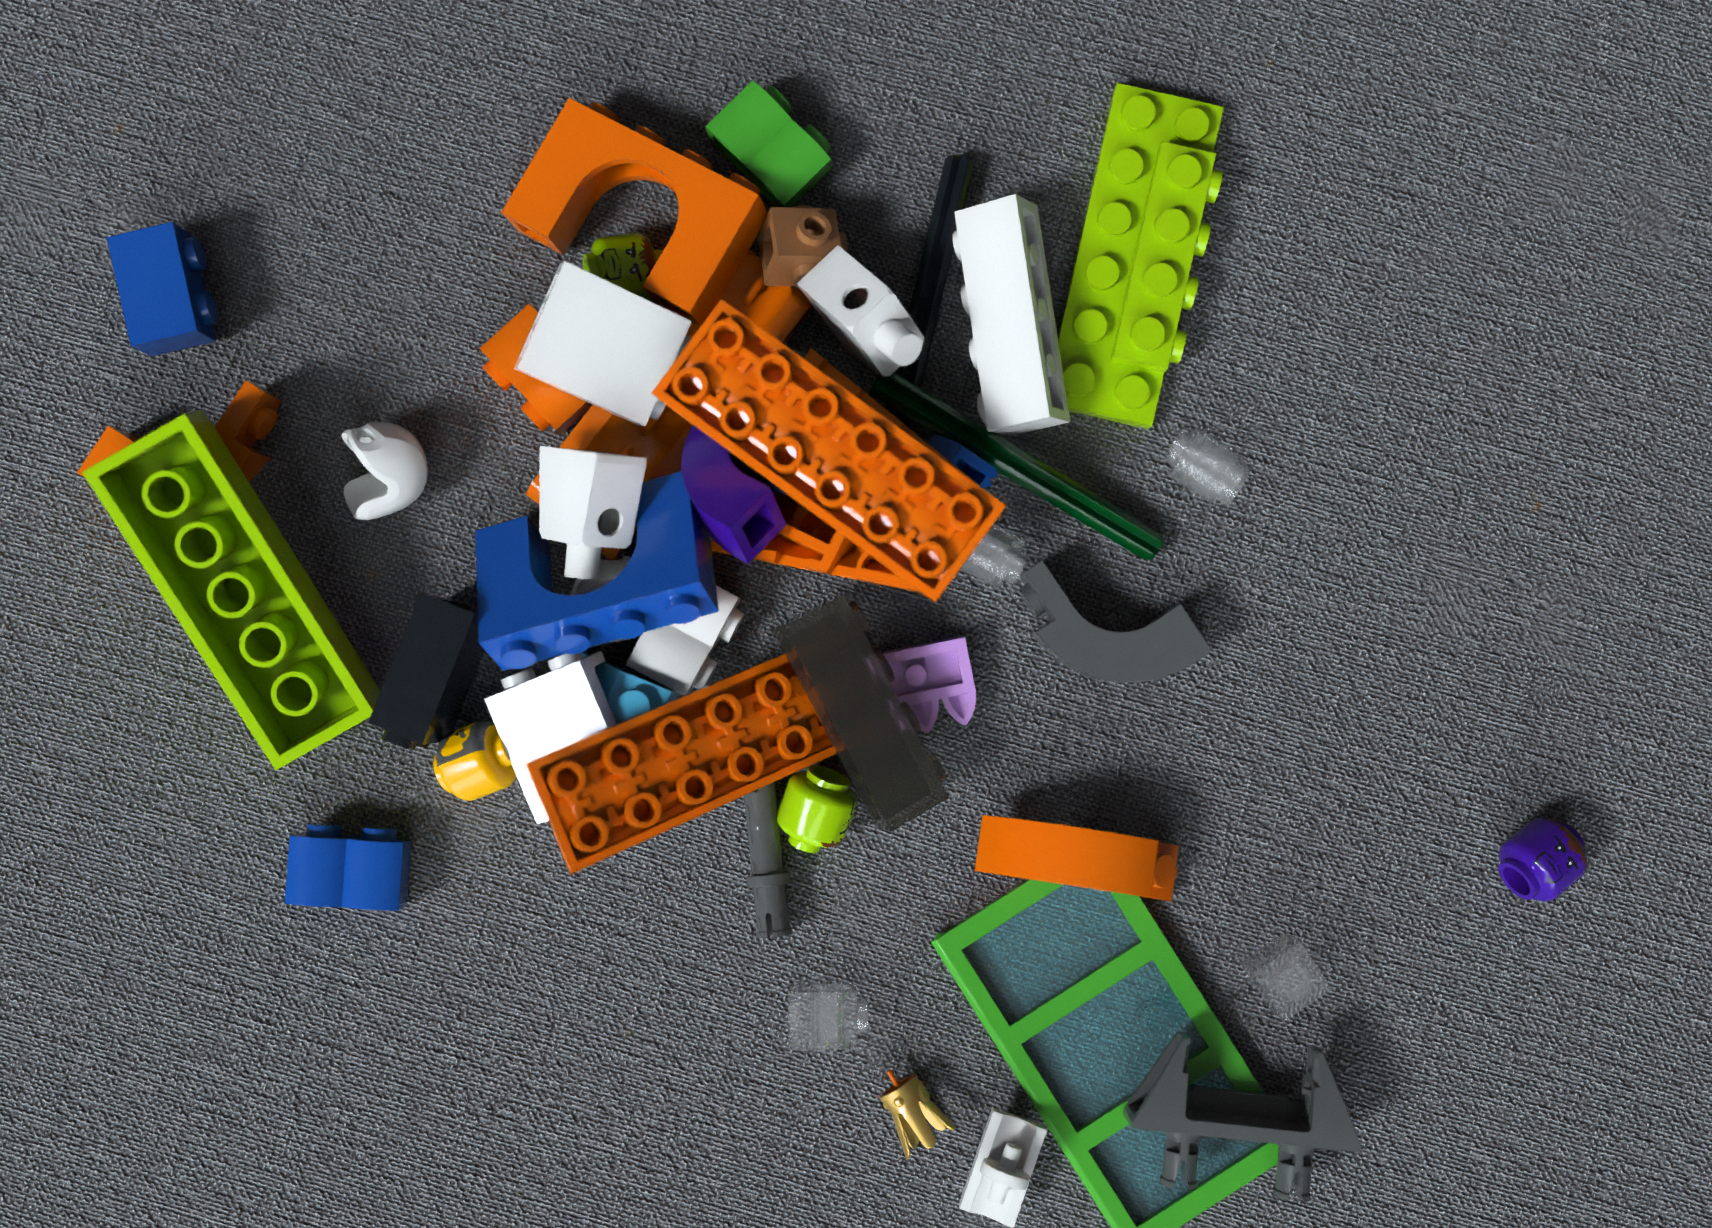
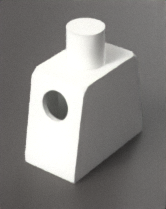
M837 245L797 283L798 287L844 349L881 377L890 376L900 366H907L913 363L920 355L925 337L896 295L888 286L840 246ZM852 291L857 295L854 300L861 304V307L856 309L844 307V300L849 292Z
M540 446L539 533L543 539L567 543L565 577L598 580L601 547L627 549L630 546L647 458L590 450Z

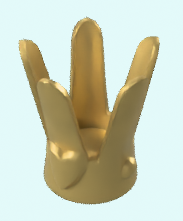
M891 1070L887 1071L893 1085L881 1093L879 1099L883 1102L884 1108L889 1110L893 1116L907 1160L910 1158L909 1146L912 1149L916 1148L919 1140L928 1149L935 1146L936 1139L927 1120L935 1129L940 1131L946 1128L950 1130H956L957 1128L930 1100V1094L923 1082L918 1079L917 1074H912L898 1081Z

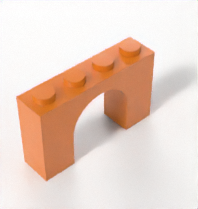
M568 98L501 213L518 232L565 255L594 204L613 187L635 180L653 181L668 187L677 195V224L669 242L642 287L655 304L701 327L718 304L767 217L768 211L759 196L760 189L754 183L738 174L732 173L728 179L712 171V164L691 150L684 149L682 154H679L665 147L666 142L664 139L644 126L637 125L636 129L632 130L620 124L619 117L599 103L591 102L587 107Z

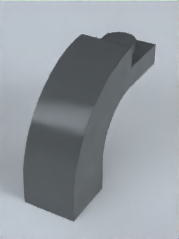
M1043 560L1019 575L1024 583V586L1018 590L1021 598L1036 618L1044 613L1049 621L1033 632L1032 636L1051 657L1065 667L1086 677L1115 683L1152 681L1182 671L1212 651L1181 604L1169 607L1135 630L1113 632L1091 624L1077 612Z

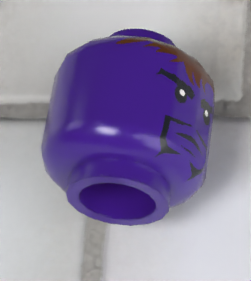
M1533 819L1503 842L1499 850L1500 865L1498 869L1503 882L1513 893L1527 900L1534 899L1548 902L1559 897L1582 878L1587 869V858L1581 835L1572 826L1566 823H1558L1552 819Z

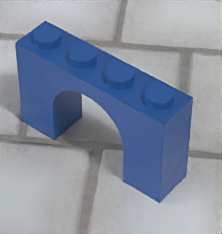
M682 471L643 482L636 516L637 544L630 561L612 581L599 589L585 594L560 595L553 593L550 545L541 537L538 529L528 516L475 530L479 644L503 671L527 668L541 660L563 654L581 653L592 646L618 639H632L640 636L643 632L672 624L690 623L698 617L719 612L710 534L686 490Z

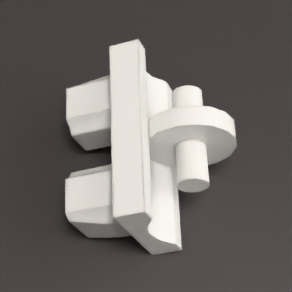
M992 1107L959 1202V1209L987 1216L1003 1225L1014 1228L1047 1132L1046 1126Z

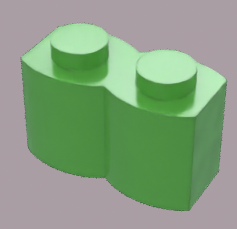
M752 80L705 126L707 137L740 172L760 189V192L775 207L791 208L831 170V158L827 154L831 150V146L812 125L808 124L803 129L790 118L788 114L792 111V107L775 87L769 85L764 90Z

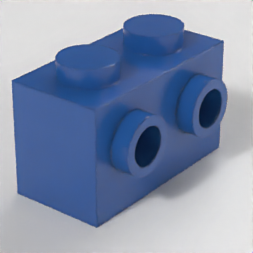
M174 222L106 237L131 347L153 357L217 342L213 324L218 323V310L212 294L208 290L205 291L201 270L206 269L207 263L203 247L197 237H193V235Z

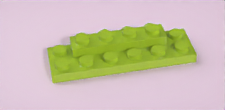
M1116 83L1058 333L1059 350L1070 412L1148 430L1152 427L1164 373L1168 370L1169 362L1179 364L1185 347L1187 331L1179 330L1177 327L1181 309L1191 310L1197 293L1199 278L1189 276L1193 255L1200 257L1204 255L1210 235L1211 224L1201 222L1205 202L1214 204L1221 186L1223 171L1213 169L1216 157L1214 149L1224 109L1223 106Z

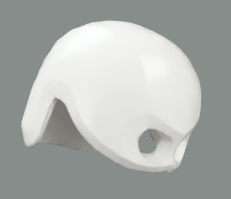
M369 422L362 427L347 429L342 433L341 436L345 444L356 454L369 471L367 474L349 481L344 486L343 494L346 503L356 519L372 520L404 509L417 500L427 482L428 467L424 451L419 441L411 432L390 422Z

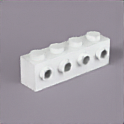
M1017 194L955 211L957 230L953 233V247L957 258L962 262L965 284L961 287V300L971 320L973 338L969 342V354L974 367L979 373L981 392L977 397V407L981 420L986 424L987 431L1007 436L1070 423L1037 205Z

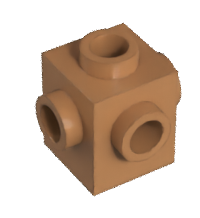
M797 205L791 208L770 207L758 236L765 286H795L800 289L797 283L837 245L846 252L848 250L847 237L845 232L839 231L835 209L813 208L809 205Z

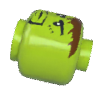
M639 232L605 236L593 242L590 253L583 254V270L653 302L642 286L663 250H654L647 236Z
M811 765L807 771L797 772L791 776L777 812V822L780 828L789 835L788 842L792 846L804 852L818 853L821 847H836L843 842L858 804L856 793L849 787L851 782L847 776L832 768L820 765Z

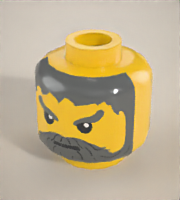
M491 720L478 721L447 733L439 742L437 754L434 756V773L441 787L466 801L476 800L508 788L517 777L497 728Z

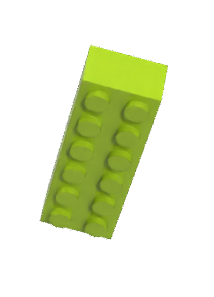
M204 410L189 412L179 416L82 472L275 770L280 769L371 717L381 690Z

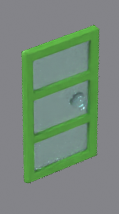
M1025 879L944 932H938L930 941L1111 1228H1179L1277 1165L1279 1145L1206 1136V1138L1200 1139L1196 1189L1188 1190L1182 1181L1181 1164L1175 1186L1170 1188L1160 1183L1166 1134L1160 1131L1132 1129L1125 1119L1123 1108L1177 1031L1185 1032L1191 1039L1187 1061L1188 1087L1191 1088V1085L1264 1093L1139 896Z

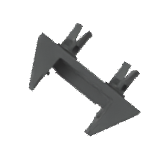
M1177 1031L1123 1108V1115L1132 1129L1160 1131L1166 1134L1160 1183L1170 1188L1175 1186L1181 1164L1183 1183L1188 1190L1196 1189L1200 1139L1206 1138V1136L1279 1145L1273 1195L1289 1200L1294 1180V1193L1302 1202L1310 1201L1311 1194L1309 1191L1313 1151L1329 1149L1362 1153V1145L1324 1053L1311 1045L1307 1046L1306 1073L1302 1078L1300 1099H1293L1282 1094L1191 1085V1088L1188 1087L1187 1061L1191 1039L1185 1032Z

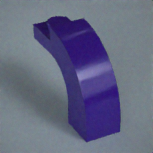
M693 425L686 438L681 460L682 477L686 490L713 540L722 549L749 564L787 524L770 487L740 471V459Z

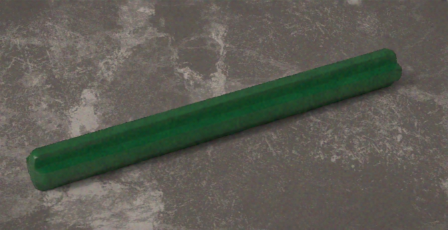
M893 372L890 376L884 378L878 374L870 390L873 397L931 432L961 444L995 467L999 473L1140 558L1152 560L1159 552L1164 541V536L1160 532L998 434L987 431V428L897 373Z

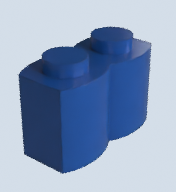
M307 823L306 832L290 835L285 904L398 911L407 906L412 839L397 838L398 828L363 827V836L341 834V824Z

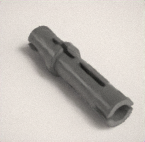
M775 781L744 795L752 875L746 876L747 888H753L757 938H769V935L781 937L793 934L790 927L786 884L791 883L790 871H785L781 829L777 822L778 800Z

